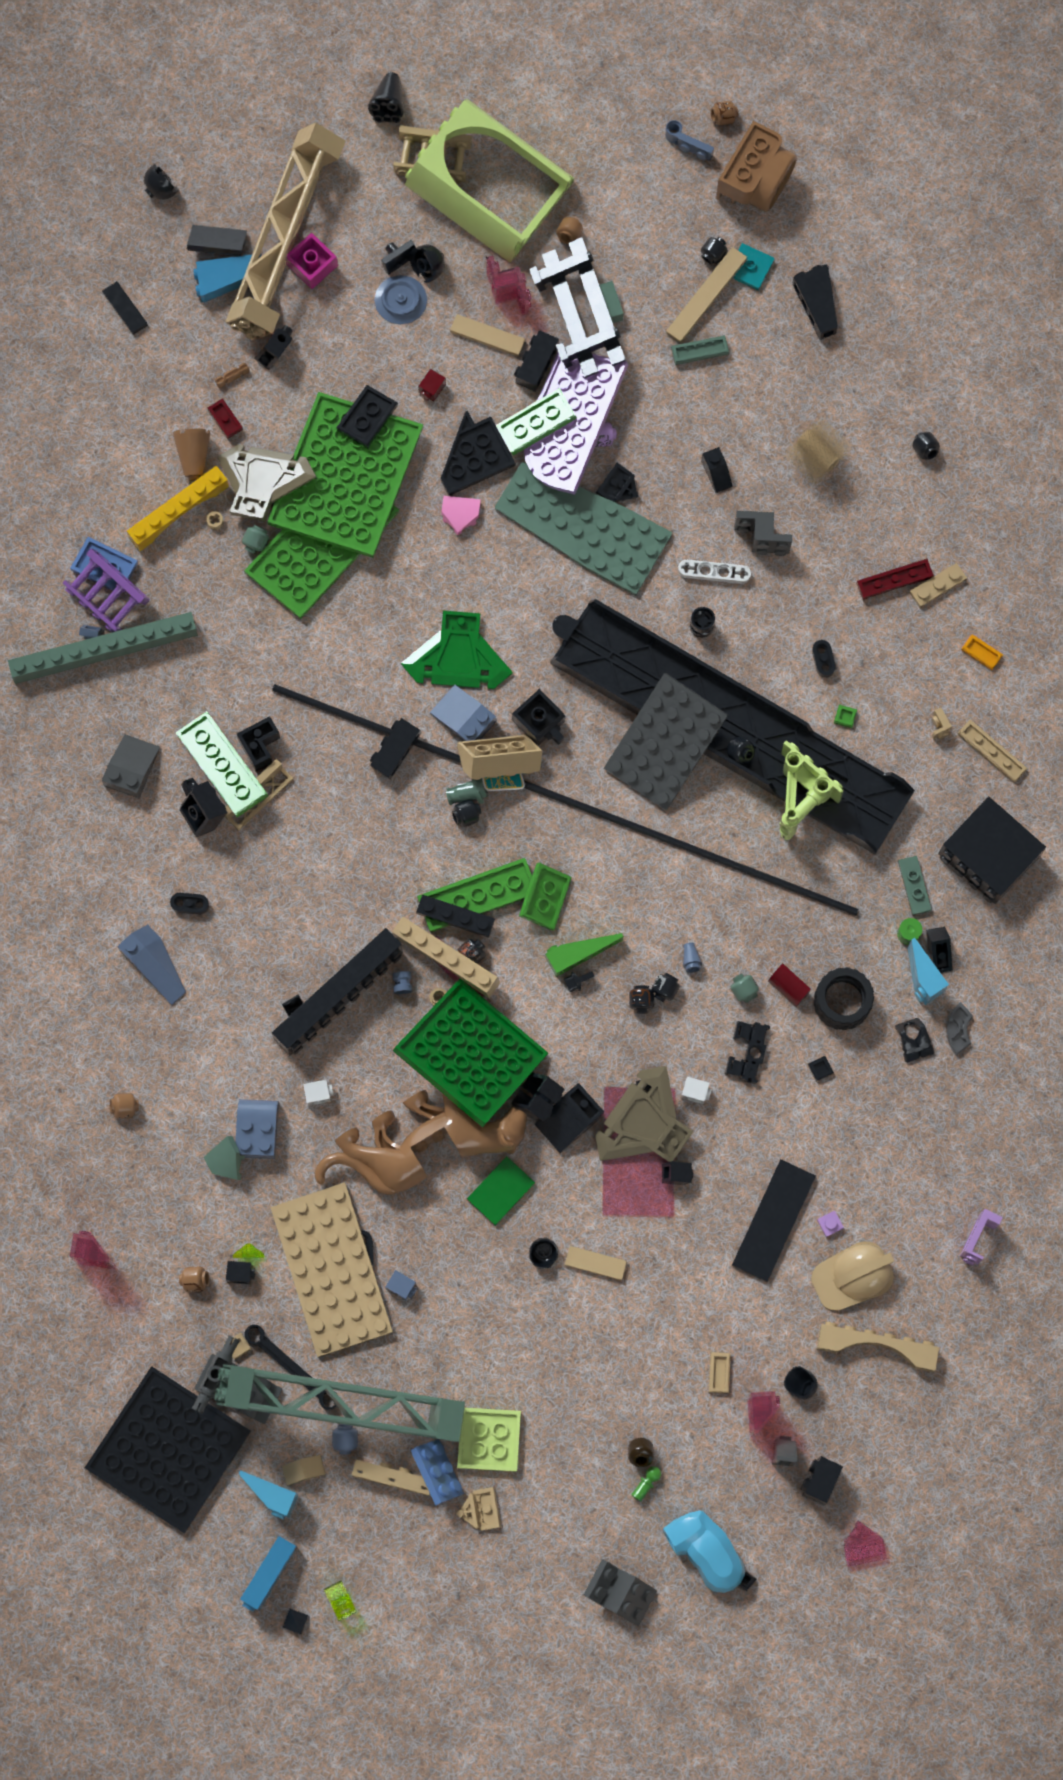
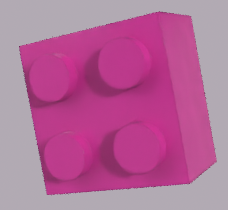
M312 232L292 249L286 257L287 266L311 289L338 267L337 256Z

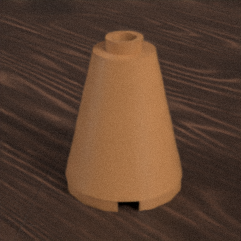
M185 429L184 433L176 430L173 432V437L184 476L188 477L190 481H196L204 475L210 430Z

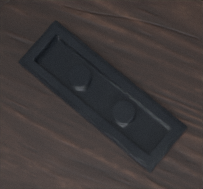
M118 281L102 290L103 295L132 335L148 326V323Z

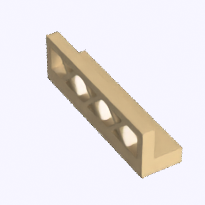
M277 759L256 778L262 787H272V793L262 803L259 802L256 809L246 811L244 813V820L239 825L232 819L235 814L228 805L226 806L228 813L225 815V818L238 831L293 780V777L282 767V764ZM279 772L287 778L283 783H274V777Z

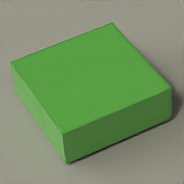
M839 705L834 724L852 728L857 709Z

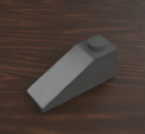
M780 1436L779 1439H775L772 1464L793 1466L796 1464V1441H791V1437Z

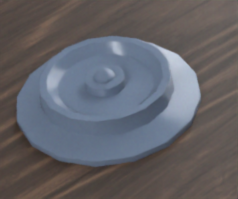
M399 275L390 277L381 283L376 290L374 301L376 310L382 318L390 323L402 325L411 323L422 315L426 309L427 296L420 282L412 277Z

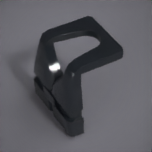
M919 1018L895 1025V1029L901 1036L905 1062L908 1063L919 1059L920 1056L923 1058L935 1053L926 1027ZM914 1024L920 1028L916 1039H912L906 1034L905 1026Z

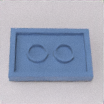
M87 537L70 569L80 575L90 563L89 560L91 558L86 555L90 549L97 550L128 579H130L138 561ZM95 567L87 579L97 583L102 577L104 570L101 567ZM113 578L112 580L109 579L104 587L114 591L117 587V582Z
M439 1439L410 1450L435 1505L464 1494Z

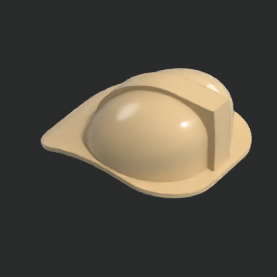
M858 1242L817 1265L811 1275L812 1284L824 1307L830 1310H842L886 1293L894 1279L893 1271L890 1267L894 1259L891 1253L884 1254L881 1247L873 1242Z

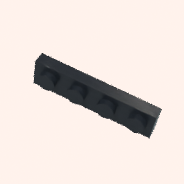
M423 894L416 911L418 915L487 938L490 937L495 918Z

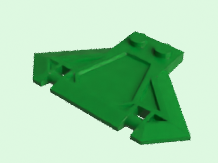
M443 610L441 631L401 663L416 683L422 684L424 678H431V684L480 688V683H488L487 689H495L513 674L510 668L479 634L481 613ZM425 667H432V671H426ZM481 671L489 672L488 676L481 675Z

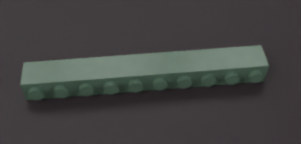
M192 612L14 658L8 660L12 679L15 684L195 637L198 634Z

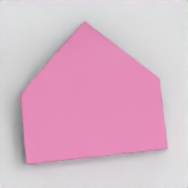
M444 496L441 511L444 523H448L457 535L461 534L462 530L470 525H476V519L479 518L481 499Z

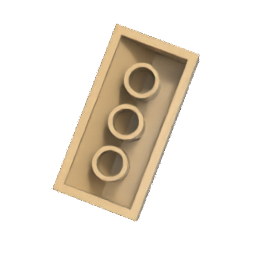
M527 735L457 742L463 771L471 779L497 778L502 775L514 776L520 773L531 774L540 771L542 750Z

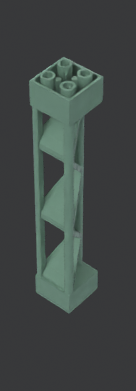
M223 1364V1368H220L218 1373V1380L221 1381L220 1387L215 1392L217 1405L459 1442L465 1407V1402L226 1364ZM258 1378L314 1386L316 1388L283 1406ZM253 1383L270 1406L249 1403ZM325 1390L345 1417L296 1409ZM334 1390L391 1399L357 1417ZM407 1401L431 1405L428 1423ZM397 1402H400L419 1429L372 1422V1420Z

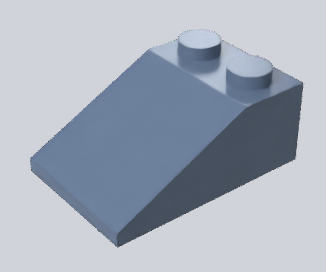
M456 685L430 711L436 719L462 741L481 740L497 722V718L492 712Z

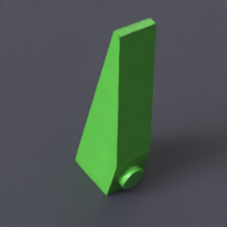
M620 933L562 944L558 947L554 945L547 949L545 959L555 976L558 977L623 941L624 936Z

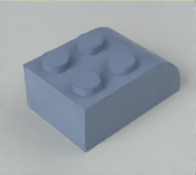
M239 1099L235 1143L240 1155H244L245 1158L275 1159L279 1101Z

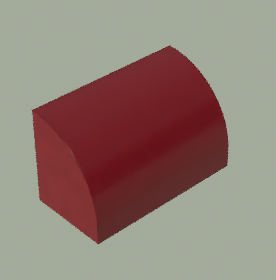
M783 963L768 980L795 1007L811 991V988Z

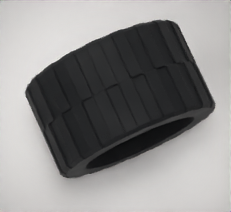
M849 967L836 968L824 975L817 986L813 1001L815 1012L825 1025L836 1030L856 1028V1026L863 1023L872 1009L874 989L871 986L870 980L858 970L850 969ZM844 982L856 987L862 997L859 1010L852 1015H840L832 1011L826 1002V993L830 986L835 983Z

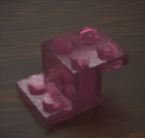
M493 255L486 257V274L495 305L517 300L521 316L529 314L531 294L530 290L526 289L525 273H521L519 267L500 271L499 263L494 261Z

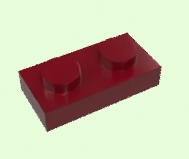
M223 398L207 407L208 412L227 439L243 430L242 425Z

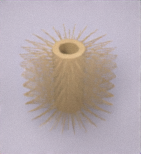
M817 424L810 430L807 428V431L800 435L796 441L797 443L794 444L795 447L790 450L792 454L796 453L798 455L795 458L796 460L800 459L801 462H805V468L810 469L814 473L812 476L815 475L817 478H823V475L831 470L833 473V468L838 463H842L839 461L845 454V450L842 448V444L836 448L837 441L834 438L835 436L831 437L825 429L820 430V424Z

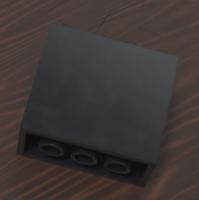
M988 796L942 845L938 854L943 863L946 865L950 864L955 868L954 872L962 878L964 876L969 881L968 884L974 890L978 889L983 893L982 896L987 902H993L996 905L1041 857L1046 846Z

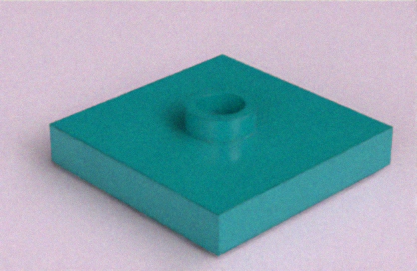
M742 243L738 251L747 256V260L732 279L759 291L775 258Z

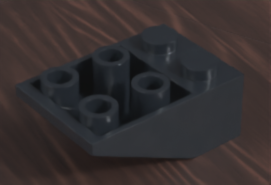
M578 1083L558 1103L553 1105L552 1114L545 1122L538 1120L534 1125L554 1148L561 1153L604 1116V1111Z

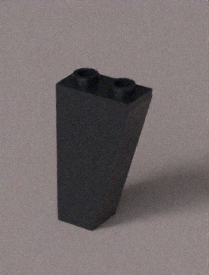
M816 265L810 271L797 273L793 277L792 285L819 341L836 334L838 325L828 265Z

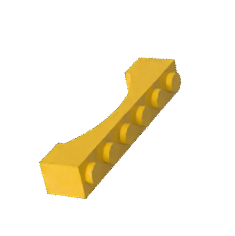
M215 466L126 531L128 538L139 552L142 551L186 512L210 498H215L229 487L228 479Z

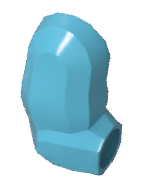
M703 1511L690 1512L673 1520L663 1528L664 1535L676 1555H687L691 1563L698 1569L705 1585L710 1590L726 1593L734 1590L742 1582L745 1575L743 1561L735 1551L726 1533Z

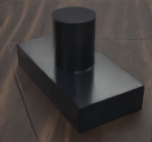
M412 240L399 248L393 242L386 246L385 250L389 255L381 259L388 275L413 259V254L410 255V252L416 246Z

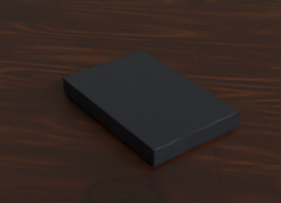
M192 225L187 242V250L242 256L247 230Z
M366 385L336 427V430L368 449L397 408L398 402Z

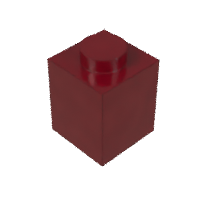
M430 369L418 385L420 396L427 401L430 399L434 402L446 386V378Z

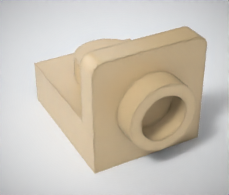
M940 707L934 710L932 717L935 727L940 728L933 732L932 738H939V740L949 735L948 732L952 728Z

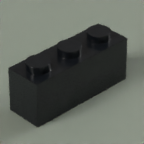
M541 330L538 331L537 335L532 336L529 344L531 347L529 351L526 350L524 352L521 367L518 366L515 370L516 384L534 392L537 391L557 350L556 345L559 344V338Z
M403 718L394 722L391 727V734L389 737L385 736L380 744L382 748L378 753L375 752L370 759V762H372L370 766L390 780L422 733L420 729Z

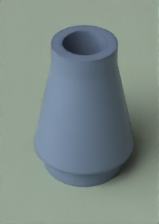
M695 943L684 944L683 968L689 973L701 970L702 962L695 948Z

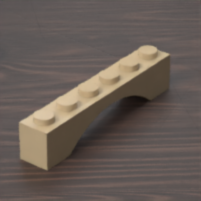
M405 917L401 918L392 931L393 935L400 942L436 961L488 998L492 996L500 984L497 976Z
M825 1322V1324L820 1326L817 1350L837 1353L854 1345H878L898 1353L914 1369L929 1372L936 1370L939 1347L934 1346L935 1343L923 1341V1344L916 1343L913 1338L904 1337L901 1340L896 1339V1335L884 1333V1336L876 1335V1331L867 1329L864 1332L856 1331V1327L845 1326V1328L837 1327L836 1323Z

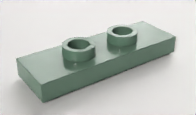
M725 335L671 346L675 365L729 355Z
M917 856L898 860L912 916L930 912L931 906Z

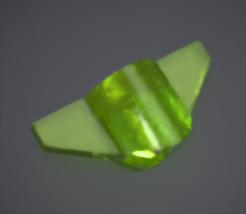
M248 1243L232 1256L233 1259L264 1258V1253Z

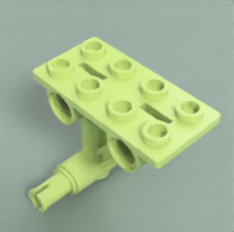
M785 741L781 754L785 757L783 773L787 777L785 813L782 815L779 825L781 836H784L785 840H790L795 835L798 824L816 805L826 802L830 797L839 803L843 795V787L838 781H832L823 768H817L809 756L801 754L799 748L794 743ZM798 781L809 791L795 808Z

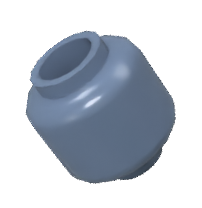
M337 1425V1428L332 1431V1447L339 1451V1454H351V1451L358 1447L357 1429L351 1425Z

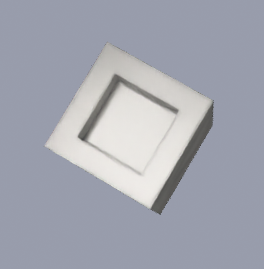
M687 1077L681 1098L704 1104L705 1100L709 1101L712 1089L708 1088V1082Z
M327 1080L303 1084L308 1106L331 1102L330 1096L334 1095L332 1085H328Z

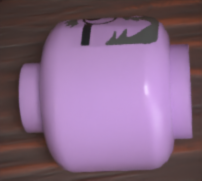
M609 422L604 423L595 447L611 446L614 439H616V429Z

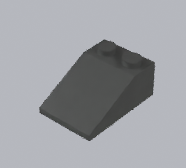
M125 734L107 766L102 778L103 785L140 799L160 746Z

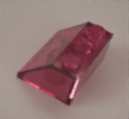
M79 1231V1234L73 1233L69 1257L76 1264L116 1270L115 1263L94 1235H91V1232Z
M775 1391L752 1392L747 1397L750 1438H754L777 1412L778 1408H780L779 1396H776Z

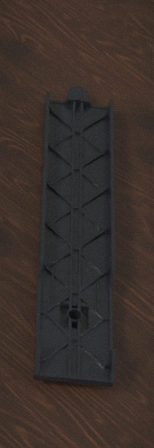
M597 599L589 601L579 619L575 620L568 615H560L553 621V632L556 636L563 639V643L551 659L550 664L637 715L663 674H669L729 715L704 754L786 802L787 777L783 773L785 757L781 753L785 741L794 743L799 748L801 754L809 756L817 768H823L832 781H838L843 787V795L839 803L830 797L826 802L816 805L807 815L874 855L878 852L915 791L902 777L893 772L884 773L814 732L808 722ZM735 737H743L752 742L755 747L754 757L747 764H739L727 755L728 743ZM798 781L795 808L809 791Z

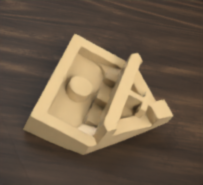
M495 1487L474 1490L473 1493L468 1495L469 1497L456 1513V1515L480 1531L501 1527Z

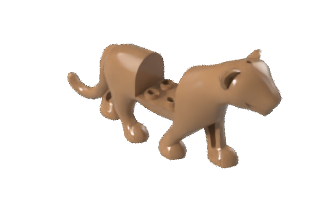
M422 1090L408 1098L403 1104L412 1112L429 1120L413 1130L401 1145L396 1144L387 1136L386 1130L388 1126L393 1124L395 1114L392 1110L386 1111L372 1121L376 1147H365L356 1144L360 1136L357 1127L346 1131L335 1140V1143L343 1152L329 1154L324 1157L315 1168V1179L318 1184L322 1185L325 1182V1172L332 1165L343 1164L359 1172L370 1186L381 1194L391 1195L406 1191L428 1177L415 1156V1152L421 1153L428 1148V1144L433 1141L437 1143L445 1138L444 1135L448 1133L461 1156L501 1152L513 1154L524 1138L527 1114L521 1110H516L515 1107H511L502 1118L494 1122H487L482 1128L444 1094H442L444 1108L427 1104L428 1093L426 1090Z

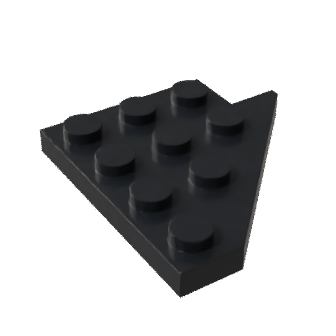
M468 410L465 411L440 478L448 496L516 466L491 416L474 424Z

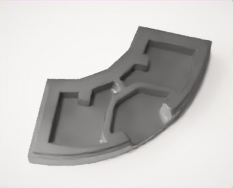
M961 1002L952 1011L947 1024L948 1042L956 1056L971 1044L967 1034V1027L973 1015Z

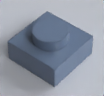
M83 625L79 630V635L84 636V639L101 636L102 633L101 627Z

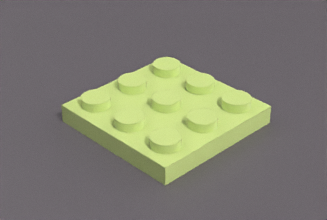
M464 1408L457 1468L517 1472L521 1411Z

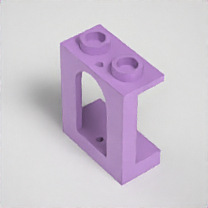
M984 1209L979 1214L960 1254L964 1262L970 1265H974V1263L978 1265L983 1260V1256L973 1252L984 1226L994 1230L1000 1225L1003 1217L987 1209Z

